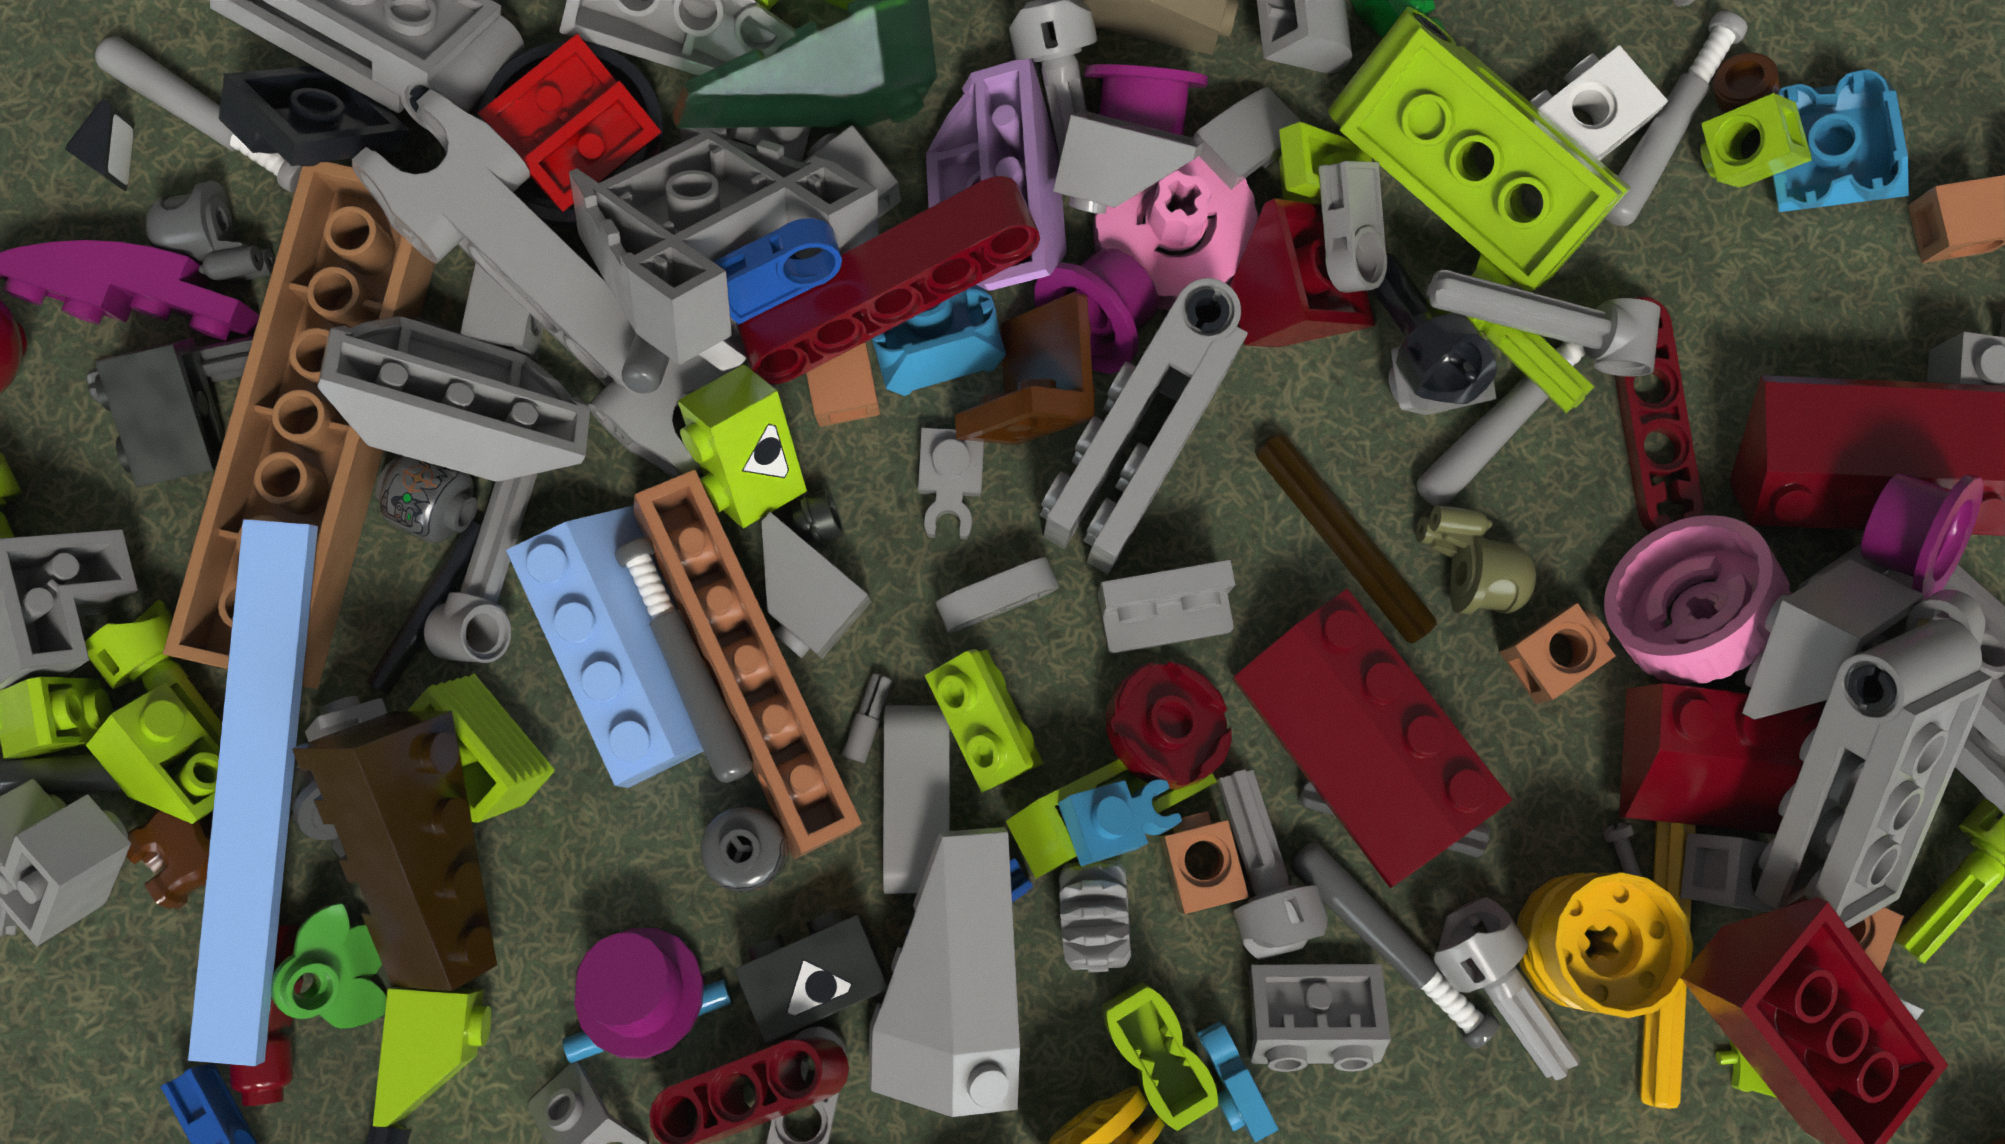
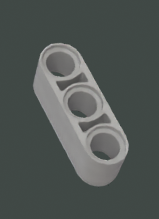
M885 705L884 894H917L939 832L950 831V727L939 705Z

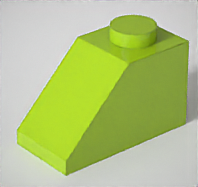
M406 987L388 988L373 1126L387 1127L407 1117L477 1056L478 1046L486 1045L491 1028L490 1006H482L483 989L457 988L453 991Z

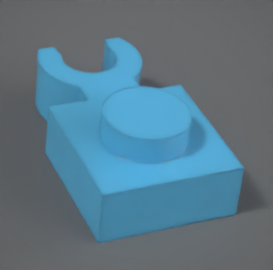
M1124 780L1069 795L1060 801L1058 805L1080 866L1137 850L1148 843L1145 834L1160 835L1178 825L1182 821L1179 813L1166 817L1161 816L1154 810L1152 805L1153 797L1170 788L1166 780L1151 781L1136 790L1131 796Z
M1220 1021L1197 1032L1196 1034L1225 1089L1217 1093L1218 1105L1231 1130L1234 1132L1244 1127L1255 1143L1278 1131L1279 1129L1250 1072L1244 1066L1224 1024L1221 1025Z

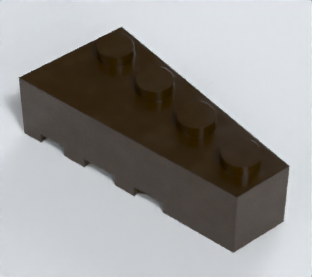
M391 711L292 748L300 770H311L321 793L313 801L323 824L334 825L346 854L339 859V863L347 882L359 885L367 903L361 915L391 986L453 991L497 966L452 711Z

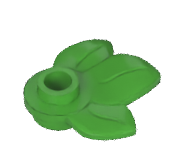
M339 902L328 905L311 914L297 931L293 954L287 957L273 974L271 997L279 1010L297 1019H307L320 1015L328 1023L340 1029L368 1024L385 1014L387 996L370 980L382 966V962L366 924L350 926L347 911L344 905ZM305 973H312L313 983L310 988L305 992L295 993L294 984L297 979Z

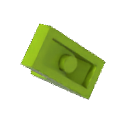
M1297 122L1279 129L1282 151L1279 157L1283 200L1322 205L1319 166L1339 164L1344 161L1372 162V158L1350 139L1303 122Z

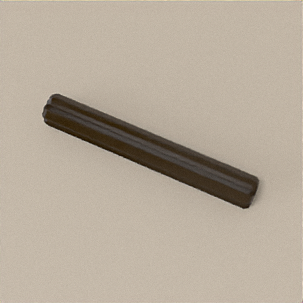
M1279 433L1266 441L1256 453L1257 459L1403 638L1412 644L1429 634L1437 625L1434 615L1285 434Z

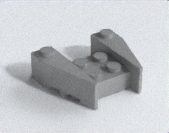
M687 115L679 119L682 143L601 183L596 182L577 168L569 172L578 234L636 334L678 365L732 336L726 271L713 261L781 228L789 222L806 218L825 221L832 227L840 254L842 255L878 236V189L833 161L813 155L808 160V164L784 157L782 145L763 139L757 144V148L727 139L725 127ZM806 248L797 251L794 255L800 259H806L815 256L823 249Z

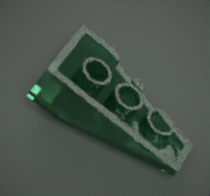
M855 0L848 3V11L851 16L828 28L819 31L815 23L811 21L795 29V37L786 41L774 54L765 57L761 50L754 49L685 82L671 119L676 128L850 127L852 125L853 127H868L891 119L893 123L906 121L923 108V100L937 78L928 0Z

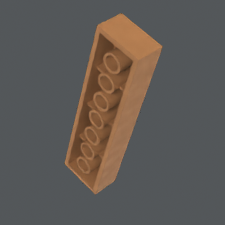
M320 162L318 165L310 167L302 166L163 651L164 655L228 669L243 519L318 526L302 686L317 690L384 451L368 446L318 389L317 385L327 337L331 328L346 325L348 328L365 322L398 316L414 320L416 317L420 318L435 265L434 262L424 257L391 226L383 209L353 171V167L330 162Z

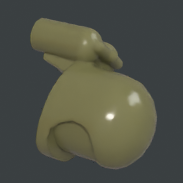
M1436 505L1432 509L1430 517H1421L1416 527V539L1420 543L1431 544L1433 550L1452 558L1450 601L1453 612L1468 615L1481 608L1495 610L1502 614H1510L1521 609L1532 597L1536 584V569L1529 554L1517 545L1485 539L1483 536L1492 527V521L1487 519L1483 512Z

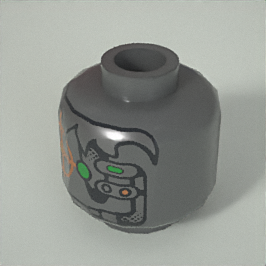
M403 456L392 459L381 472L376 484V499L379 501L380 512L386 522L425 542L440 543L450 538L455 532H463L468 528L477 512L478 503L476 498L473 497L474 484L470 474Z
M751 806L732 807L718 814L706 827L700 842L701 861L707 875L720 887L734 892L757 891L772 884L784 871L790 855L787 838L777 819L770 812ZM739 836L747 837L752 845H744ZM732 843L737 848L734 858L731 854ZM753 851L747 861L741 862L745 852Z

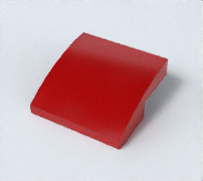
M578 34L574 35L478 112L480 118L521 157L528 167L533 180L562 212H565L574 204L570 171L577 168L600 183L661 134V130L620 80L617 82Z

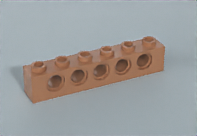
M696 470L634 494L633 515L643 536L648 537L655 548V553L652 556L677 610L681 611L695 644L740 732L753 762L752 771L773 816L780 823L785 833L793 859L799 858L853 832L862 825L860 818Z

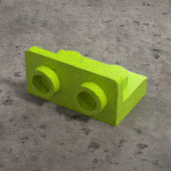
M977 649L966 651L924 675L982 793L1044 764L1034 745L1032 733L1023 723L1006 688L1005 679L1001 671L995 666L987 649L980 652Z

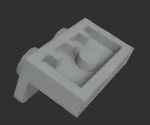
M1231 560L1101 582L1097 594L1108 651L1115 654L1229 634L1234 628L1228 593L1235 586Z
M1382 964L1251 965L1248 975L1253 1025V1040L1250 1047L1251 1063L1268 1064L1271 1070L1291 1072L1301 1070L1308 1064H1334V1067L1341 1071H1361L1372 1067L1374 1063L1381 1062L1391 1041Z

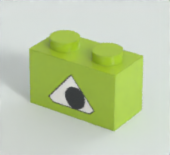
M743 364L677 400L686 424L680 430L682 441L690 455L700 465L703 474L700 481L715 513L723 510L744 529L766 516L769 512H773L807 492L778 391Z

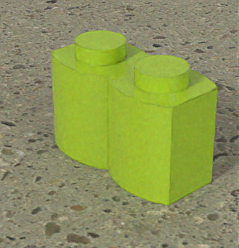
M1140 981L1102 1004L1103 1019L1108 1034L1120 1053L1128 1062L1136 1067L1138 1082L1143 1094L1156 1114L1168 1126L1178 1131L1218 1106V1094L1209 1070L1200 1058L1183 1043L1179 1021L1171 1006L1159 993L1146 983Z

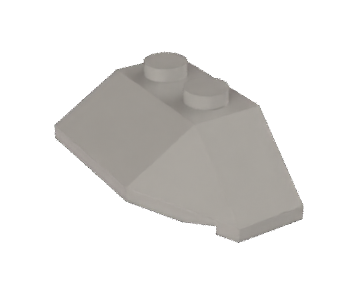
M402 316L369 321L348 328L346 325L331 328L328 334L317 387L368 446L495 482L581 464L586 456L590 418L588 404L578 396L572 398L557 379L527 355Z

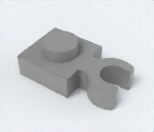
M922 428L918 492L919 494H936V502L927 509L924 517L925 532L927 537L935 538L938 518L944 514H953L961 523L959 528L960 539H968L972 530V517L969 509L963 504V496L981 497L984 442L956 439V430Z

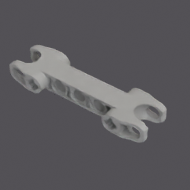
M429 89L416 101L419 105L416 113L422 119L423 125L438 139L445 149L446 157L438 167L428 173L421 174L402 172L376 151H371L367 147L352 159L354 173L383 209L391 226L424 257L436 264L458 245L606 386L588 404V407L594 417L631 453L648 460L672 478L692 470L697 472L700 468L699 463L693 459L675 433L672 422L674 407L679 405L677 400L725 375V373L699 354L680 365L669 359L664 377L657 390L647 394L636 393L630 390L622 380V368L636 332L607 283L513 193L531 176L528 167L513 148L486 122L468 114L446 97Z

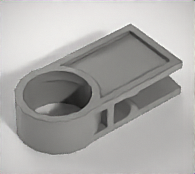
M1344 161L1339 164L1319 166L1326 267L1332 284L1344 293L1373 290L1381 285L1387 271L1379 162Z

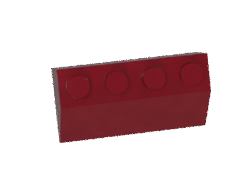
M1761 375L1730 477V487L1750 525L1865 530L1879 495L1895 474L1904 473L1952 489L1964 475L1972 474L1982 478L1984 488L1982 503L1971 535L2005 536V386Z
M1348 588L1298 622L1232 679L1389 888L1394 887L1512 801L1509 794Z
M1664 683L1626 688L1619 817L1777 835L1783 816L1779 814L1780 803L1787 791L1797 782L1804 763L1799 758L1800 749L1807 736L1818 726L1826 703L1817 702L1766 717L1752 719L1742 713L1749 695L1748 693Z
M1816 897L1722 926L1680 976L1682 981L1803 1131L1825 1144H1886L1948 1067L1945 1059L1829 902Z

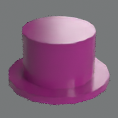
M1092 64L1085 66L1084 77L1102 81L1100 115L1179 135H1184L1188 88H1203L1208 84L1207 75L1159 67Z
M1104 247L1099 249L1080 265L1060 262L1050 276L1038 278L1034 286L1035 305L1037 308L1072 292L1087 295L1088 316L1091 325L1092 370L1108 374L1119 372L1126 361L1132 363L1138 353V331L1154 317L1158 310L1159 296L1154 282L1144 267L1132 256L1115 248Z
M1904 473L1895 474L1879 495L1870 514L1861 543L1863 559L1913 577L1912 589L1924 594L1923 600L1941 591L1953 574L1975 526L1982 503L1984 488L1982 478L1972 474L1964 475L1952 489Z
M631 928L601 939L586 952L577 970L574 1006L581 1029L598 1048L622 1059H647L673 1048L691 1031L703 1005L704 978L697 957L679 937L658 928Z

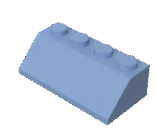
M634 505L566 521L506 550L615 786L625 788L636 785L703 752L673 677L649 626L652 617L647 611V606L643 603V597L639 594L638 586L635 585L634 578L631 576L628 567H621L615 558V551L619 547L644 537L633 515ZM651 556L653 560L652 563L655 565L657 573L661 577V583H663V585L665 586L666 593L670 597V602L673 604L675 610H677V607L657 567V564L653 556Z

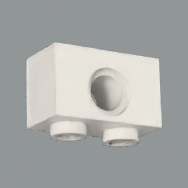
M1620 45L1601 60L1594 53L1584 58L1564 77L1568 85L1556 95L1552 96L1546 89L1530 101V103L1599 161L1649 123L1668 102ZM1572 108L1586 111L1591 116L1594 125H1586L1580 122L1575 117Z

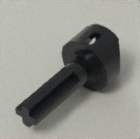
M1386 253L1387 271L1381 285L1373 289V291L1406 338L1398 350L1396 360L1400 374L1412 392L1421 398L1454 404L1470 403L1488 388L1497 373L1496 359L1489 343L1474 322L1468 317L1455 313L1438 316L1397 258L1391 253ZM1468 361L1475 370L1467 372L1463 367L1464 363Z

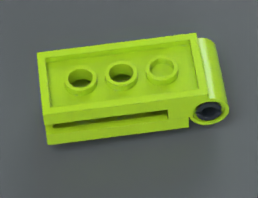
M1406 7L1328 108V113L1341 127L1340 131L1375 162H1379L1382 168L1523 290L1533 293L1538 287L1541 288L1548 283L1628 193L1631 187L1464 46L1457 47L1453 38L1437 23L1412 7ZM1480 142L1487 145L1494 155V166L1489 175L1481 172L1475 164L1474 153ZM1526 184L1535 186L1542 194L1543 208L1539 215L1531 214L1522 204L1521 193Z

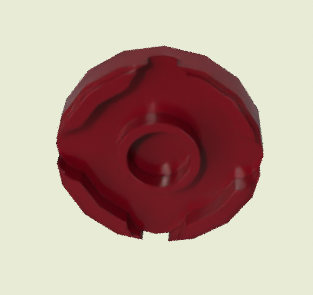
M1152 662L1141 665L1115 687L1106 707V732L1114 753L1133 775L1147 783L1154 780H1166L1169 784V789L1175 790L1199 784L1224 762L1232 742V728L1229 727L1227 729V720L1224 715L1228 711L1224 699L1206 676L1185 664L1168 662L1166 665H1151L1154 663Z

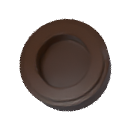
M1751 52L1738 54L1727 59L1718 67L1713 77V89L1717 105L1727 113L1772 93L1779 94L1780 83L1776 64L1766 55Z

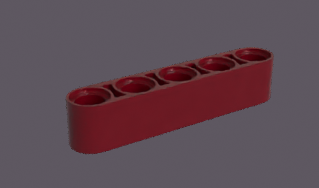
M1005 176L990 177L842 254L840 270L835 277L826 283L793 297L739 325L736 323L751 370L771 385L791 381L1030 256L1038 247L1040 235L1018 184L1012 178Z

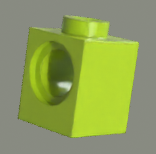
M1772 93L1701 123L1706 140L1705 143L1701 144V157L1707 172L1711 177L1717 178V182L1738 188L1744 187L1812 160L1796 102L1778 94ZM1758 129L1760 145L1751 157L1743 159L1741 154L1742 142L1748 133Z

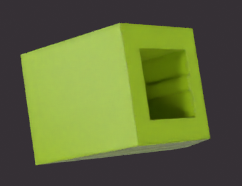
M36 677L26 679L0 690V741L3 759L35 757L86 746L110 714L113 713L111 700L107 692L101 688L100 679Z
M166 682L110 714L86 744L87 748L128 797L191 824H194L214 810L220 748Z

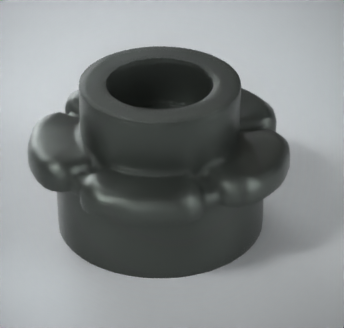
M827 489L812 494L807 490V492L800 495L801 504L792 507V515L799 535L806 543L814 540L818 547L828 548V541L844 536L837 508Z

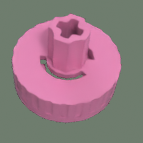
M1198 156L1117 207L1107 206L1105 214L1095 213L1093 224L1095 251L1104 247L1115 248L1132 256L1144 267L1154 282L1159 296L1158 309L1170 310L1181 291L1191 282L1211 278L1220 280L1230 286L1258 220L1255 198L1247 184L1246 178L1233 189H1230ZM1170 204L1176 209L1172 213L1168 210ZM1215 215V218L1207 219V216ZM1205 232L1202 242L1193 251L1183 255H1167L1156 250L1158 246L1168 251L1189 249L1202 239Z
M1704 515L1685 518L1667 524L1636 543L1619 561L1608 581L1604 596V610L1610 629L1634 662L1644 672L1665 682L1670 681L1684 685L1689 683L1702 684L1728 677L1753 663L1756 657L1765 650L1771 633L1765 629V622L1769 611L1782 595H1791L1792 593L1789 590L1790 583L1786 574L1759 532L1748 524L1734 518ZM1706 580H1716V582H1703V581H1706ZM1677 595H1679V597L1673 603L1670 614L1672 624L1666 627L1665 620L1667 619L1668 608L1675 600Z

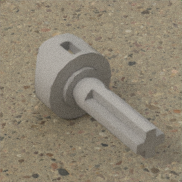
M1034 0L1027 2L1020 9L1009 28V33L1016 60L1033 59V62L1042 61L1041 71L1059 158L1061 159L1070 115L1083 110L1088 111L1079 65L1074 54L1081 52V47L1093 44L1098 40L1092 11L1081 0ZM1053 21L1057 38L1054 40L1051 38L1048 25V22Z
M1246 769L1240 770L1230 776L1219 778L1217 780L1218 787L1251 890L1256 895L1248 900V904L1235 909L1233 912L1243 945L1258 960L1302 949L1307 940L1323 936L1327 929L1328 916L1318 886L1312 885L1300 888L1298 885L1289 886V877L1254 770L1247 772Z
M1483 897L1466 903L1446 916L1439 947L1435 952L1434 963L1451 987L1457 992H1471L1480 988L1484 989L1546 1078L1553 1076L1555 1080H1560L1566 1077L1568 1069L1579 1065L1580 1057L1516 968V964L1523 958L1528 948L1526 937L1509 913L1494 900ZM1482 920L1489 933H1481L1476 925Z

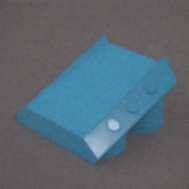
M1865 69L1846 74L1839 81L1838 85L1812 88L1804 84H1796L1779 90L1778 95L1796 102L1812 160L1772 176L1779 212L1909 196L1907 148L1896 90L1888 79H1884L1877 72Z
M978 285L970 287L871 339L886 389L902 396L909 395L913 390L979 371H993L1006 356L992 297L987 294L986 289Z

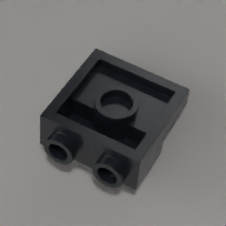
M313 65L224 74L218 119L252 153H279L291 166L310 167L318 165L320 162L354 158L365 147L371 151H376L378 154L405 151L409 129L381 103Z

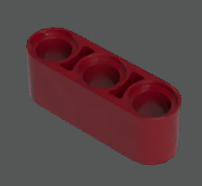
M826 1038L795 1039L781 1042L666 1088L657 1095L652 1103L649 1114L650 1127L655 1138L662 1144H706L717 1142L834 1096L840 1092L847 1081L849 1073L848 1058L840 1045ZM806 1053L812 1057L816 1070L814 1080L810 1086L803 1080L800 1068ZM748 1077L753 1081L756 1088L755 1103L752 1107L747 1105L743 1094L744 1084ZM690 1101L694 1103L698 1115L694 1129L690 1127L687 1121L686 1112Z

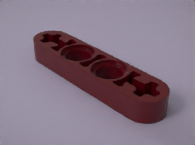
M1637 297L1633 299L1650 301L1660 307L1656 346L1659 358L1655 357L1652 374L1662 381L1664 396L1660 403L1649 404L1642 401L1635 393L1634 380L1636 376L1615 375L1638 516L1642 526L1650 534L1672 523L1668 515H1659L1657 511V505L1667 499L1665 481L1653 486L1650 477L1662 478L1675 472L1679 473L1680 480H1675L1667 485L1671 502L1682 504L1684 508V514L1675 518L1674 522L1685 518L1703 516V499L1672 320L1668 310L1659 301L1650 297ZM1649 433H1662L1672 441L1675 448L1674 457L1669 464L1659 465L1647 457L1644 450V441Z

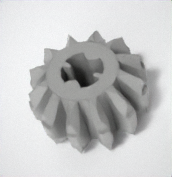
M1101 860L1084 866H1080L1079 862L1066 863L1059 877L1063 954L1066 963L1072 970L1088 969L1089 973L1109 972V968L1125 967L1131 958L1125 868L1119 860Z

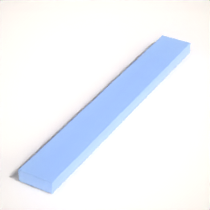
M243 519L188 1061L257 1066L265 1062L271 1004V983L274 974L295 762L292 748L296 747L318 531V526L310 524Z

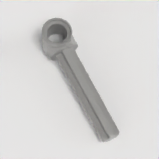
M1449 270L1435 272L1431 283L1427 287L1426 297L1430 299V304L1434 308L1583 346L1586 355L1591 359H1595L1594 368L1600 372L1616 376L1634 377L1648 375L1654 371L1660 307L1653 302L1641 299L1619 298L1605 301L1596 309Z
M538 473L495 482L460 593L450 592L446 603L437 606L429 614L425 623L424 637L429 650L438 658L488 663L500 658L507 650L511 639V626L505 614L506 609L497 604L510 563L506 550L516 544ZM469 624L470 634L468 640H466V628Z

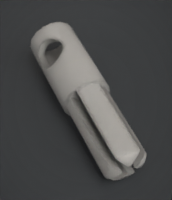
M875 673L871 675L841 756L865 764L880 723L879 718L892 685V680L887 676Z

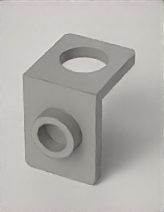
M578 1062L570 1063L528 1102V1109L546 1144H607L610 1142L648 1144L645 1137L609 1114L587 1072Z

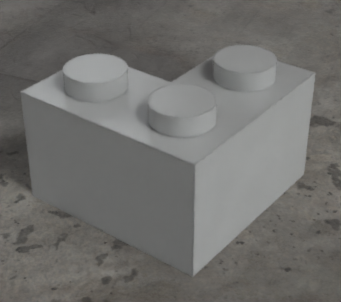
M123 530L0 539V690L26 679L64 677L89 661L78 616L107 612L138 591Z
M34 778L0 796V906L36 947L107 902L131 845L123 823L112 812L102 811L88 794L67 806L58 796L48 795Z

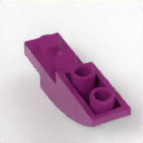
M75 240L40 243L0 252V278L6 281L2 289L3 292L42 306L45 296L64 302L61 308L62 312L95 325L101 324L103 316L127 323L132 309L168 322L171 312L191 318L188 325L189 328L209 337L226 341L230 332L245 337L253 336L260 316L238 299L207 290L206 287L210 278L199 272L200 265L190 257L155 247L114 241Z

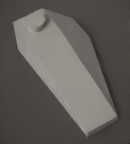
M1005 827L939 832L913 903L916 912L902 948L897 947L890 967L893 971L891 981L882 1005H876L870 1022L869 1087L872 1092L950 1117L1018 1110L1020 1040L1008 831Z

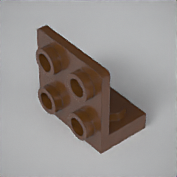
M1072 292L1002 323L1001 339L1006 352V356L1002 359L1004 393L982 396L979 398L980 405L955 414L956 439L1018 445L1090 421L1095 416V387L1092 378L1090 347L1091 325L1088 316L1086 294Z

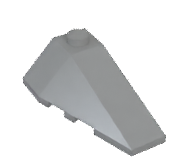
M567 0L559 31L569 36L578 34L582 40L733 87L751 80L804 102L819 52L818 45L755 0Z

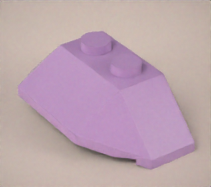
M1031 59L1013 60L972 72L962 88L964 95L948 113L926 152L929 208L990 177L1005 176L1012 178L1020 188L1039 231L1040 241L1038 247L1030 256L976 284L988 291L1050 276L1067 253L1062 194L1053 192L1059 168V153L1033 61Z

